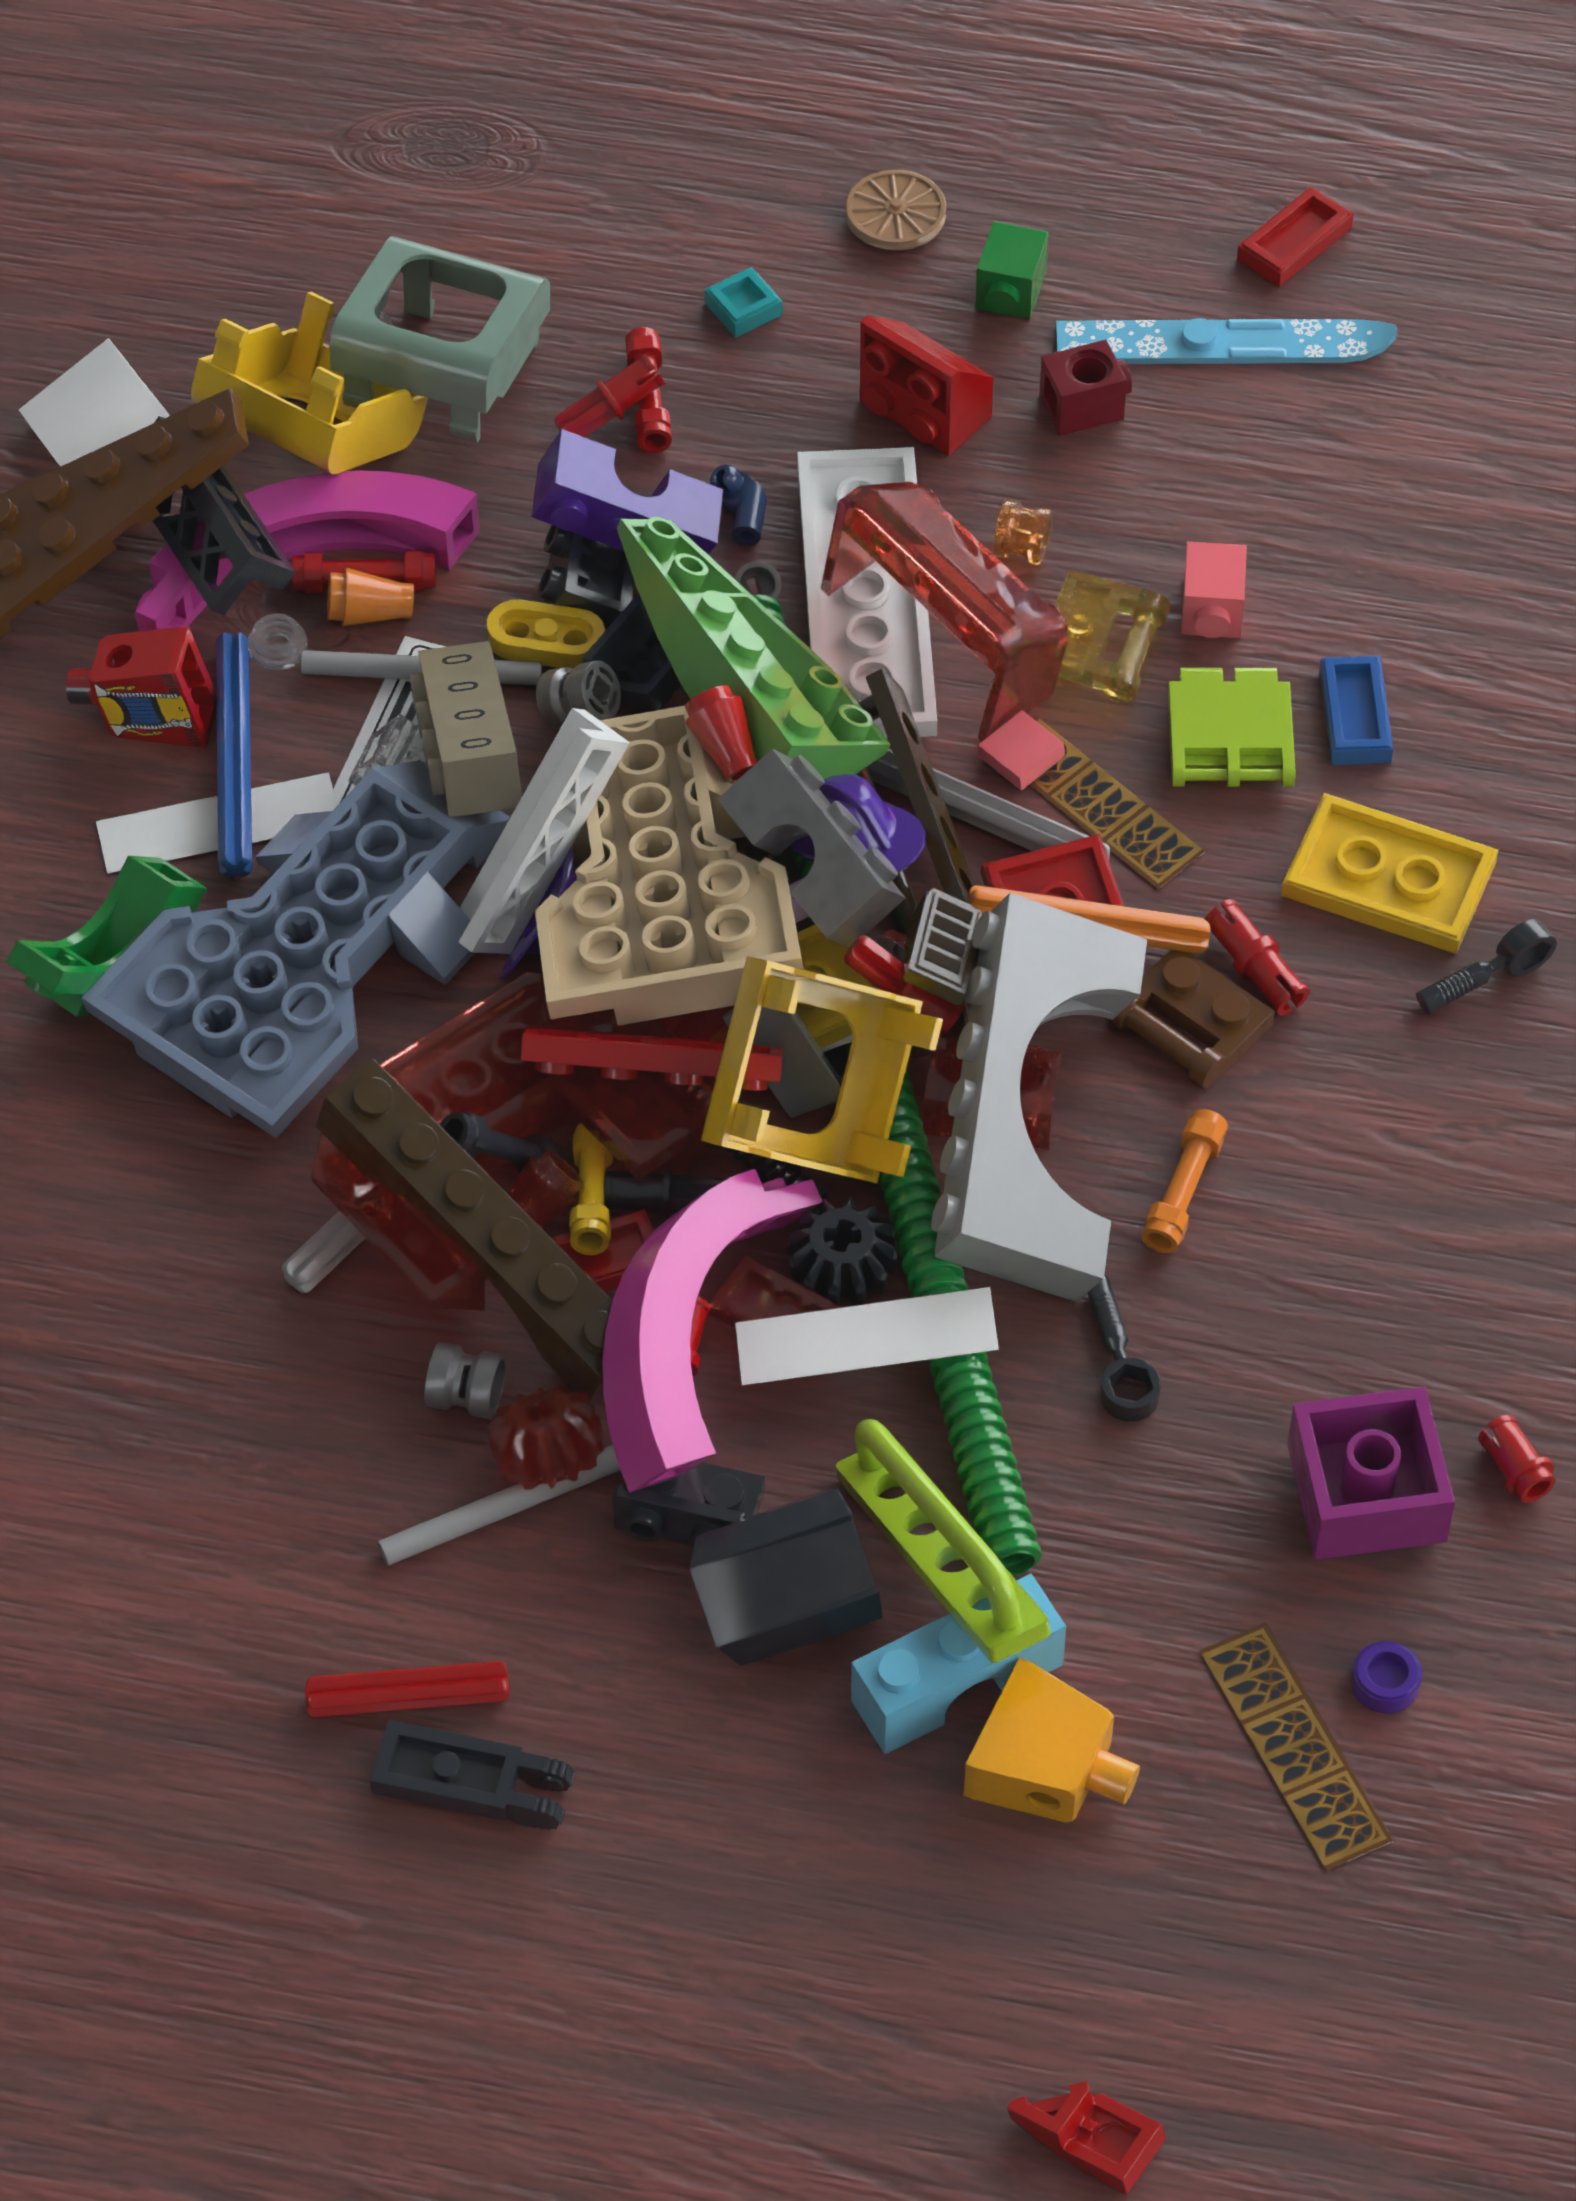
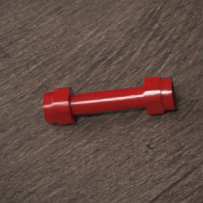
M639 327L631 330L625 337L627 366L639 360L646 353L655 366L654 370L659 369L662 366V353L658 333L648 327ZM651 372L637 380V382L646 377L647 375H649ZM659 387L638 401L639 411L635 414L637 443L641 450L648 453L662 452L669 448L672 443L670 415L667 409L662 408Z
M405 550V559L324 561L323 552H305L304 555L292 556V567L296 571L292 577L293 590L305 591L306 594L324 593V585L328 584L330 572L344 573L345 567L401 583H413L414 591L436 588L435 552L423 553V550Z

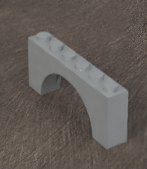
M1009 893L991 912L985 911L981 915L973 935V946L979 949L977 966L971 973L965 996L966 1003L971 1004L969 1021L962 1030L957 1045V1058L963 1060L961 1076L953 1088L948 1105L949 1115L954 1116L952 1136L945 1144L940 1160V1171L946 1174L944 1192L936 1203L931 1221L932 1230L938 1232L934 1257L1076 1302L1104 1279L1111 1220L1089 1211L1073 1200L1058 1186L1040 1162L1027 1134L1020 1101L1021 1069L1028 1044L1038 1026L1047 1021L1070 1015H1093L1113 1020L1140 995L1147 939Z

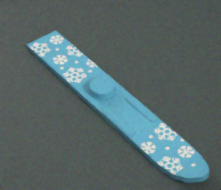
M1197 318L1192 320L1056 321L1057 352L1107 339L1117 361L1124 360L1126 364L1347 363L1366 360L1384 352L1396 340L1397 335L1395 324L1353 319L1207 320Z

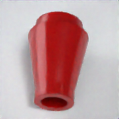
M721 685L698 694L686 703L685 709L689 718L685 724L720 768L726 782L738 781L758 762L754 753L742 697L734 696L730 686Z

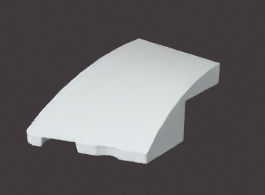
M109 338L19 409L30 427L60 466L153 424L158 416L163 418L170 416Z

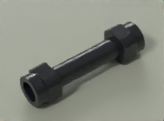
M452 1112L446 1115L440 1123V1126L472 1158L481 1153L516 1164L518 1174L533 1180H551L557 1177L563 1169L565 1162L564 1151L559 1144L554 1143L549 1137L533 1133L525 1139H520L488 1129L484 1117L470 1112Z

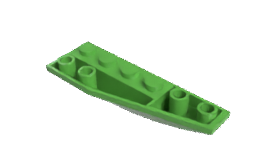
M660 517L620 520L617 531L635 584L655 633L682 687L690 700L708 689L721 685L730 686L734 696H741L754 753L758 761L771 749L792 759L801 755L814 766L823 779H827L841 774H857L886 754L890 743L873 723L870 714L860 706L843 684L842 678L671 520Z

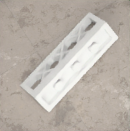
M572 708L460 907L471 921L460 938L459 943L473 953L510 954L630 743L586 710Z

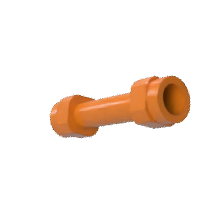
M1195 1110L1191 1118L1188 1119L1181 1139V1147L1184 1151L1162 1202L1153 1203L1146 1217L1141 1239L1149 1248L1155 1251L1173 1253L1177 1250L1188 1228L1189 1215L1186 1213V1210L1207 1160L1217 1158L1223 1145L1228 1123L1224 1117L1212 1110Z

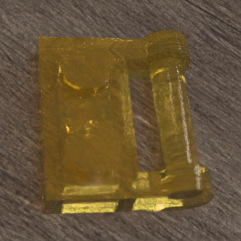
M1069 569L1034 654L1033 672L1103 690L1106 696L1117 702L1127 703L1133 701L1142 682L1139 671L1156 628L1165 624L1171 609L1169 600L1162 594L1152 590ZM1121 612L1132 615L1135 620L1116 664L1101 660Z

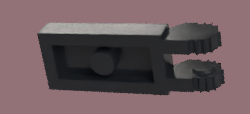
M388 1720L370 1778V1785L373 1794L507 1821V1817L522 1826L539 1827L542 1830H556L562 1824L565 1810L562 1809L559 1803L552 1801V1799L539 1798L537 1795L515 1791L518 1779L535 1788L561 1792L567 1791L573 1785L576 1772L573 1771L570 1764L556 1759H549L545 1756L523 1752V1747Z

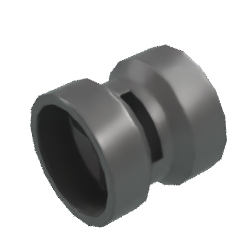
M603 661L582 663L574 669L562 667L548 670L541 675L537 683V706L542 718L554 729L562 727L572 708L584 709L598 720L611 719L616 715L620 707V684L612 668Z
M445 1342L437 1343L426 1376L425 1405L442 1410H448L453 1405L466 1407L472 1416L492 1419L498 1409L506 1374V1356L485 1350L476 1356L464 1353L459 1345Z

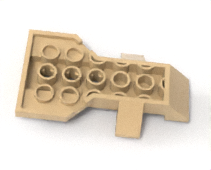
M685 706L600 720L630 743L571 846L574 852L572 865L580 866L575 870L577 880L559 898L551 894L535 910L545 994L550 1019L614 1009L619 1026L734 1006L747 956L803 970L786 867L766 857L761 862L745 856L737 852L736 843L729 840L746 837L717 800L735 782H726L720 768L685 724L689 718Z

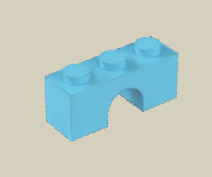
M1032 1573L1016 1581L1047 1615L1051 1635L1000 1662H990L951 1614L851 1662V1702L884 1754L945 1725V1713L949 1705L962 1692L973 1685L994 1678L1001 1691H1003L1019 1657L1032 1662L1048 1673L1063 1666L1066 1625ZM985 1598L978 1601L972 1608L981 1611L991 1610L989 1599Z

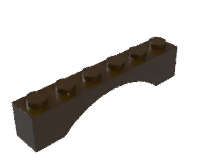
M372 1057L325 1097L315 1127L361 1173L382 1183L406 1199L432 1220L465 1252L508 1303L528 1332L542 1358L589 1404L603 1391L602 1361L605 1330L613 1300Z

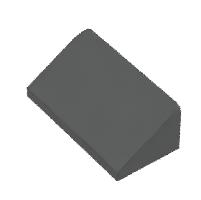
M762 1007L753 1045L784 1047L780 1082L767 1081V1085L789 1117L794 1118L837 1102L842 1079L797 1012L795 1011V1014ZM734 1008L722 1015L728 1027L730 1026Z

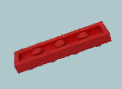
M527 1026L522 1036L521 1061L536 1062L535 1070L547 1074H573L574 1065L600 1067V1076L609 1079H638V1073L641 1070L664 1072V1081L668 1083L701 1085L703 1083V1076L717 1077L725 1042ZM752 1044L741 1090H766L767 1081L780 1082L784 1047Z

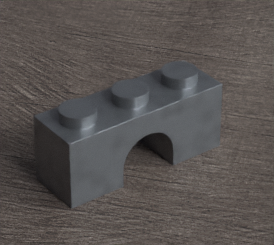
M771 749L717 800L754 846L775 856H779L794 841L805 836L811 837L815 848L813 866L808 875L790 892L827 939L849 948L858 937L866 935L905 899V896L892 881L898 875V872L878 849L871 847L867 850L855 835L861 829L860 824L840 802L834 801L830 804L818 789L825 781L808 760L801 755L792 759Z

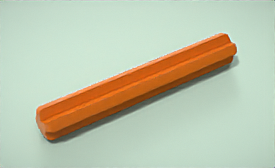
M978 885L970 888L966 902L979 908L982 913L985 911L991 912L1009 893H1013L1145 938L1149 947L1201 954L1206 951L1210 938V924L1200 917Z

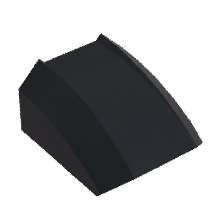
M838 1488L815 1493L696 1536L689 1570L716 1647L740 1666L883 1618L879 1590L875 1585L853 1521L852 1512Z

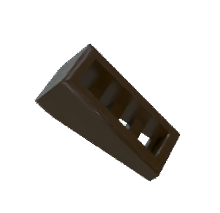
M935 888L928 889L908 923L903 970L904 981L953 1004L961 1005L967 994L977 948L973 946V935L977 922L983 914L982 911Z

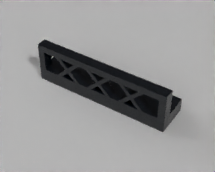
M158 416L155 422H158L164 418ZM224 465L193 490L181 487L183 491L180 514H170L173 494L156 506L160 515L153 520L154 524L210 610L225 615L251 579L283 591L296 573ZM205 523L203 549L194 550L196 524ZM228 558L233 568L218 586L216 583L219 560Z

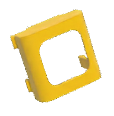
M313 292L307 293L298 330L292 328L281 332L275 323L247 330L227 319H222L215 333L217 341L214 354L198 359L191 388V398L195 404L231 388L242 401L247 431L331 474L342 473L343 471L405 449L419 431L428 398L410 393L406 389L399 390L373 382V400L359 404L357 408L344 405L342 400L344 374L331 370L330 346L324 343L329 320L334 316V303ZM280 397L293 398L308 403L307 409L304 410ZM334 417L337 418V419H339V420H341V421H343V422L334 425V424H333Z
M747 956L701 1141L873 1183L878 1182L880 1171L904 1177L911 1146L888 1140L911 1047L913 1045L935 1051L943 1019L920 1014L923 1001ZM797 1002L838 1012L850 1024L852 1044L835 1112L829 1124L816 1133L806 1134L768 1125L767 1121L770 1111L738 1103L762 1007L795 1014Z

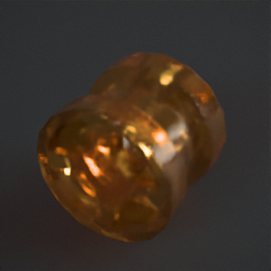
M1006 498L1000 511L995 531L994 555L1006 558L1011 554H1018L1024 556L1028 563L1042 565L1052 534L1054 508L1040 506L1033 510L1024 508L1020 500Z

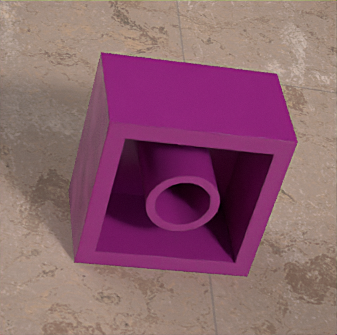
M1425 1386L1293 1404L1287 1447L1314 1560L1447 1542L1455 1499Z

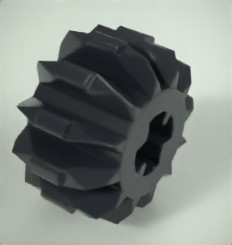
M850 1196L843 1205V1208L835 1209L824 1198L819 1206V1215L802 1211L800 1218L797 1220V1230L791 1231L788 1237L787 1254L791 1258L789 1260V1273L793 1278V1282L804 1283V1293L809 1301L823 1294L828 1295V1303L832 1309L838 1306L841 1298H850L857 1306L862 1305L866 1300V1291L883 1295V1291L887 1287V1276L893 1275L894 1270L897 1268L894 1230L891 1224L880 1223V1214L877 1211L876 1205L858 1212L856 1211V1203Z

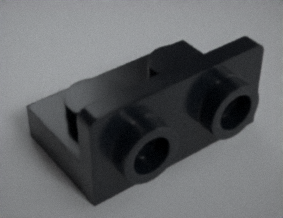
M554 525L550 526L544 543V551L550 553V560L539 583L538 597L543 598L544 603L591 611L603 622L612 624L632 601L634 578L625 551H620L576 533L562 530Z
M701 1462L679 1477L630 1493L626 1483L624 1485H617L613 1496L615 1528L625 1530L628 1534L640 1540L657 1541L665 1539L690 1545L694 1549L696 1536L758 1514L765 1492V1476Z

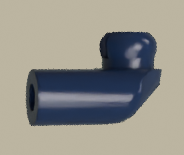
M730 464L721 465L711 474L710 484L723 489L722 505L735 515L732 536L740 544L755 545L761 540L767 495L756 481L747 474L738 471L735 466Z

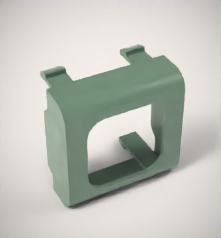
M390 236L338 313L330 337V368L333 371L344 374V393L342 394L344 405L357 408L359 404L373 400V382L399 390L406 389L410 393L451 404L450 434L478 443L480 440V413L487 414L497 396L502 398L505 396L528 356L538 345L539 328L550 311V282L546 278ZM400 272L403 273L404 312L427 319H431L433 316L435 303L434 299H432V281L500 300L480 334L465 342H448L388 325L378 319L386 306L391 286Z

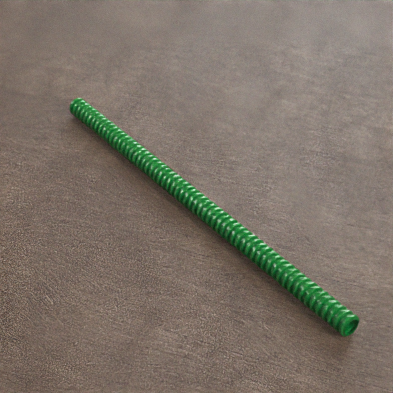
M753 595L785 625L784 619L781 616L780 605L776 599L768 595ZM791 844V856L795 861V871L800 880L808 875L814 861L797 855ZM808 917V919L811 921V926L815 925L813 920L810 917ZM870 931L864 936L870 937ZM852 1042L844 1044L847 1060ZM906 1067L888 1140L910 1145L911 1150L904 1177L880 1171L879 1183L884 1191V1202L888 1207L889 1221L893 1225L895 1240L898 1242L897 1250L902 1258V1269L907 1275V1288L911 1292V1298L969 1290L968 1284L964 1280L963 1266L934 1257L938 1232L932 1230L931 1221L934 1208L941 1196V1186L936 1179V1168L932 1163L931 1150L927 1146V1136L923 1131V1121L918 1114V1103L914 1098L913 1085L909 1081L910 1074ZM979 1352L929 1359V1370L935 1378L934 1388L939 1395V1407L944 1413L943 1422L949 1430V1444L954 1448L953 1459L958 1465V1478L963 1483V1496L968 1501V1515L973 1519L972 1528L994 1552L1012 1576L1025 1573L1037 1565L1041 1559L1042 1551L1036 1542L1037 1533L1031 1524L1032 1515L1026 1506V1494L1021 1488V1475L1016 1470V1457L1011 1452L1012 1443L1011 1439L1007 1436L1006 1421L1001 1417L1002 1407L997 1400V1389L992 1382L993 1374L991 1368L987 1365V1353Z

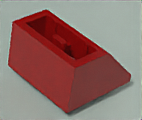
M867 315L860 321L859 401L864 403L874 414L888 418L909 431L919 442L930 444L947 456H950L992 417L993 376L904 322Z

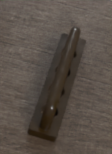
M882 668L866 676L872 695L858 701V703L870 714L873 721L878 718L882 721L916 818L920 820L925 830V842L943 892L967 902L970 888L975 886L904 690ZM868 767L856 774L867 780L876 791ZM902 870L898 872V875L892 881L905 896V899L893 911L900 931L906 939L908 923L918 906L906 872Z

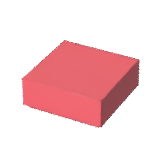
M1023 710L978 745L980 759L1021 791L1065 756L1064 742Z

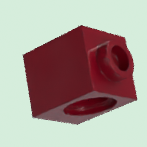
M1107 339L1041 356L1039 396L1059 436L1124 419L1126 394L1132 392L1131 374L1124 360L1117 361Z

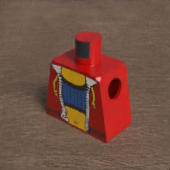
M173 627L107 635L100 640L92 668H71L66 677V695L69 703L98 705L109 733L117 738L191 747H207L216 716V691L189 627Z

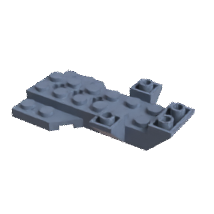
M421 760L372 768L333 811L295 814L257 854V863L273 873V875L253 897L228 900L227 908L191 913L190 906L163 910L81 997L85 1010L132 1041L138 1056L232 1119L239 1113L277 1139L359 1048L353 986L394 942L398 955L444 985H447L475 954L459 943L471 920L443 888L466 863L475 868L479 867L493 850L511 817L499 810L449 818L444 794L432 796L428 767ZM216 1029L221 1031L220 1033H212Z

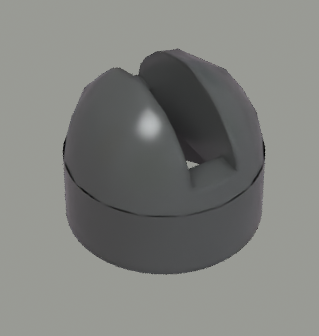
M753 561L739 568L734 579L750 594L751 592L746 580L754 578L758 595H768L778 600L781 590V578L774 567L765 562Z

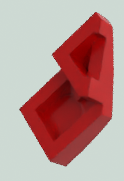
M1088 2081L1069 2085L1070 2093L1029 2103L1027 2096L1011 2101L1007 2110L1012 2121L1066 2160L1128 2195L1166 2140L1161 2123L1103 2093L1092 2095Z

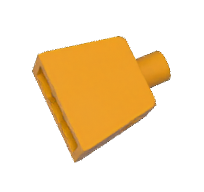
M1019 1657L965 1764L964 1796L973 1800L1065 1823L1072 1822L1076 1818L1089 1790L1119 1803L1126 1804L1136 1784L1140 1765L1108 1752L1112 1742L1114 1716L1107 1708L1032 1662Z

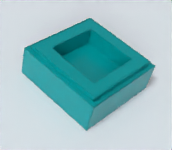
M753 267L747 268L704 289L705 304L735 338L783 315V301Z

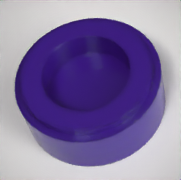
M1380 1641L1370 1644L1355 1659L1351 1677L1353 1692L1365 1707L1379 1713L1400 1712L1408 1708L1418 1696L1422 1680L1421 1664L1410 1649L1399 1643Z

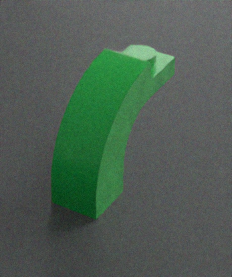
M128 855L104 903L82 928L67 938L58 941L16 940L6 963L26 975L24 984L31 990L50 998L76 1017L90 1015L85 1010L81 997L163 910L190 906L191 913L196 911L207 888L162 858Z

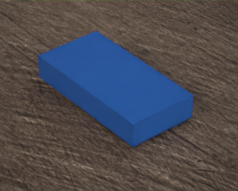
M1381 656L1321 658L1319 675L1331 765L1391 763L1393 743Z

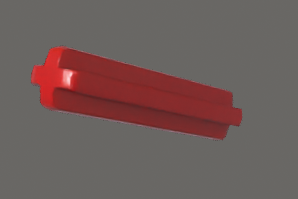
M502 1661L311 1676L306 1679L305 1684L306 1709L312 1717L503 1702L508 1699L509 1695L508 1669Z

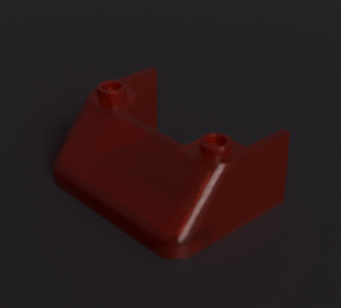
M909 481L860 485L839 500L820 589L827 596H830L876 561L994 672L977 737L981 742L1021 710L1029 713L1054 693L1068 644L1066 633L1068 626L1063 614L1054 605L1043 602L940 505L938 498L929 488L922 485L918 486Z

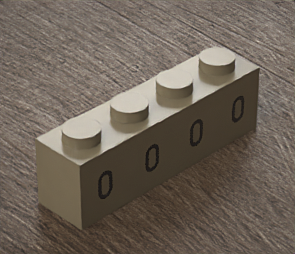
M490 641L418 651L421 673L410 675V684L420 738L423 743L426 767H428L432 796L444 794L449 818L516 808L522 798L517 752Z

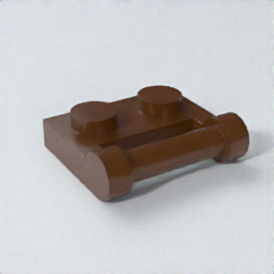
M1170 950L1142 977L1140 995L1113 1020L1105 1018V1020L1122 1031L1129 1028L1187 1068L1189 1070V1078L1207 1089L1273 1026L1275 1011L1190 952ZM1151 1006L1208 1047L1203 1050L1147 1011V1009Z

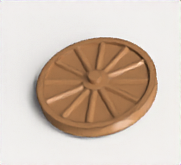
M884 170L864 177L853 186L846 199V220L851 231L860 240L873 247L894 251L908 250L928 243L939 234L946 220V200L941 189L932 180L921 174L907 170Z

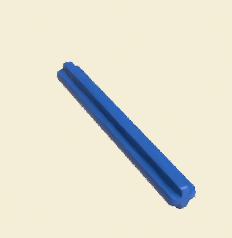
M223 632L216 639L218 862L220 873L227 878H231L236 875L246 877L253 870L248 638L243 633L229 634Z

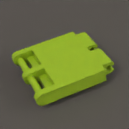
M1180 668L1179 681H1169L1168 688L1172 787H1185V781H1226L1227 787H1240V781H1281L1282 787H1295L1296 770L1290 682H1278L1277 668H1234L1235 676H1233V681H1223V668Z

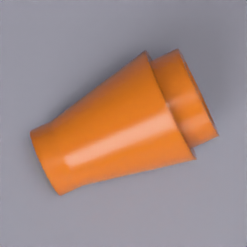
M346 567L344 573L330 572L327 592V620L341 621L342 627L398 618H412L414 602L413 583H401Z

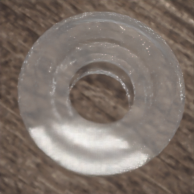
M269 614L262 617L255 623L248 637L250 658L258 666L268 670H284L295 666L301 661L302 651L308 649L307 636L304 629L295 619L285 614Z

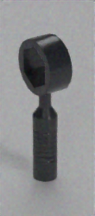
M1530 919L1524 921L1503 936L1497 945V957L1487 962L1474 961L1463 967V969L1454 972V974H1450L1435 984L1424 988L1416 993L1417 1001L1422 1010L1429 1015L1446 1004L1488 983L1492 973L1504 966L1515 976L1528 974L1542 966L1552 956L1557 946L1556 938L1541 920Z
M1104 1276L1101 1282L1087 1292L1103 1346L1113 1353L1115 1360L1105 1369L1102 1377L1101 1403L1105 1410L1114 1418L1126 1422L1140 1421L1149 1417L1157 1408L1161 1391L1160 1376L1155 1367L1147 1361L1138 1358H1127L1125 1348L1129 1341L1110 1279ZM1125 1377L1145 1382L1149 1393L1136 1402L1115 1397L1112 1387Z

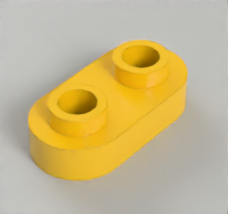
M527 600L503 602L497 605L487 618L488 641H490L491 649L496 655L511 661L542 662L544 666L574 669L579 664H582L583 656L605 632L602 620L591 611Z

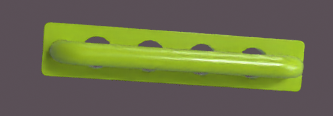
M865 1419L858 1423L854 1433L857 1453L836 1464L840 1483L986 1658L992 1663H997L1048 1638L1051 1635L1047 1615L888 1429L879 1421L873 1419ZM894 1487H901L906 1492L903 1496L895 1499L879 1497L881 1493ZM924 1523H932L937 1529L927 1535L910 1534L913 1528ZM963 1559L969 1566L959 1572L949 1573L941 1571L944 1565L954 1560ZM985 1598L989 1599L991 1610L981 1611L972 1608L978 1601Z

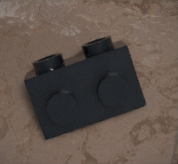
M639 593L583 656V663L603 661L612 668L620 684V707L646 711L660 710L662 706L670 701L673 693L681 685L655 633Z

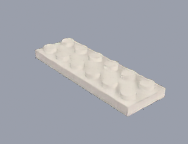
M914 447L797 452L810 649L842 678L843 684L857 702L872 695L866 676L883 668L904 690L920 736H937V709ZM881 719L874 720L873 723L883 736L887 738Z

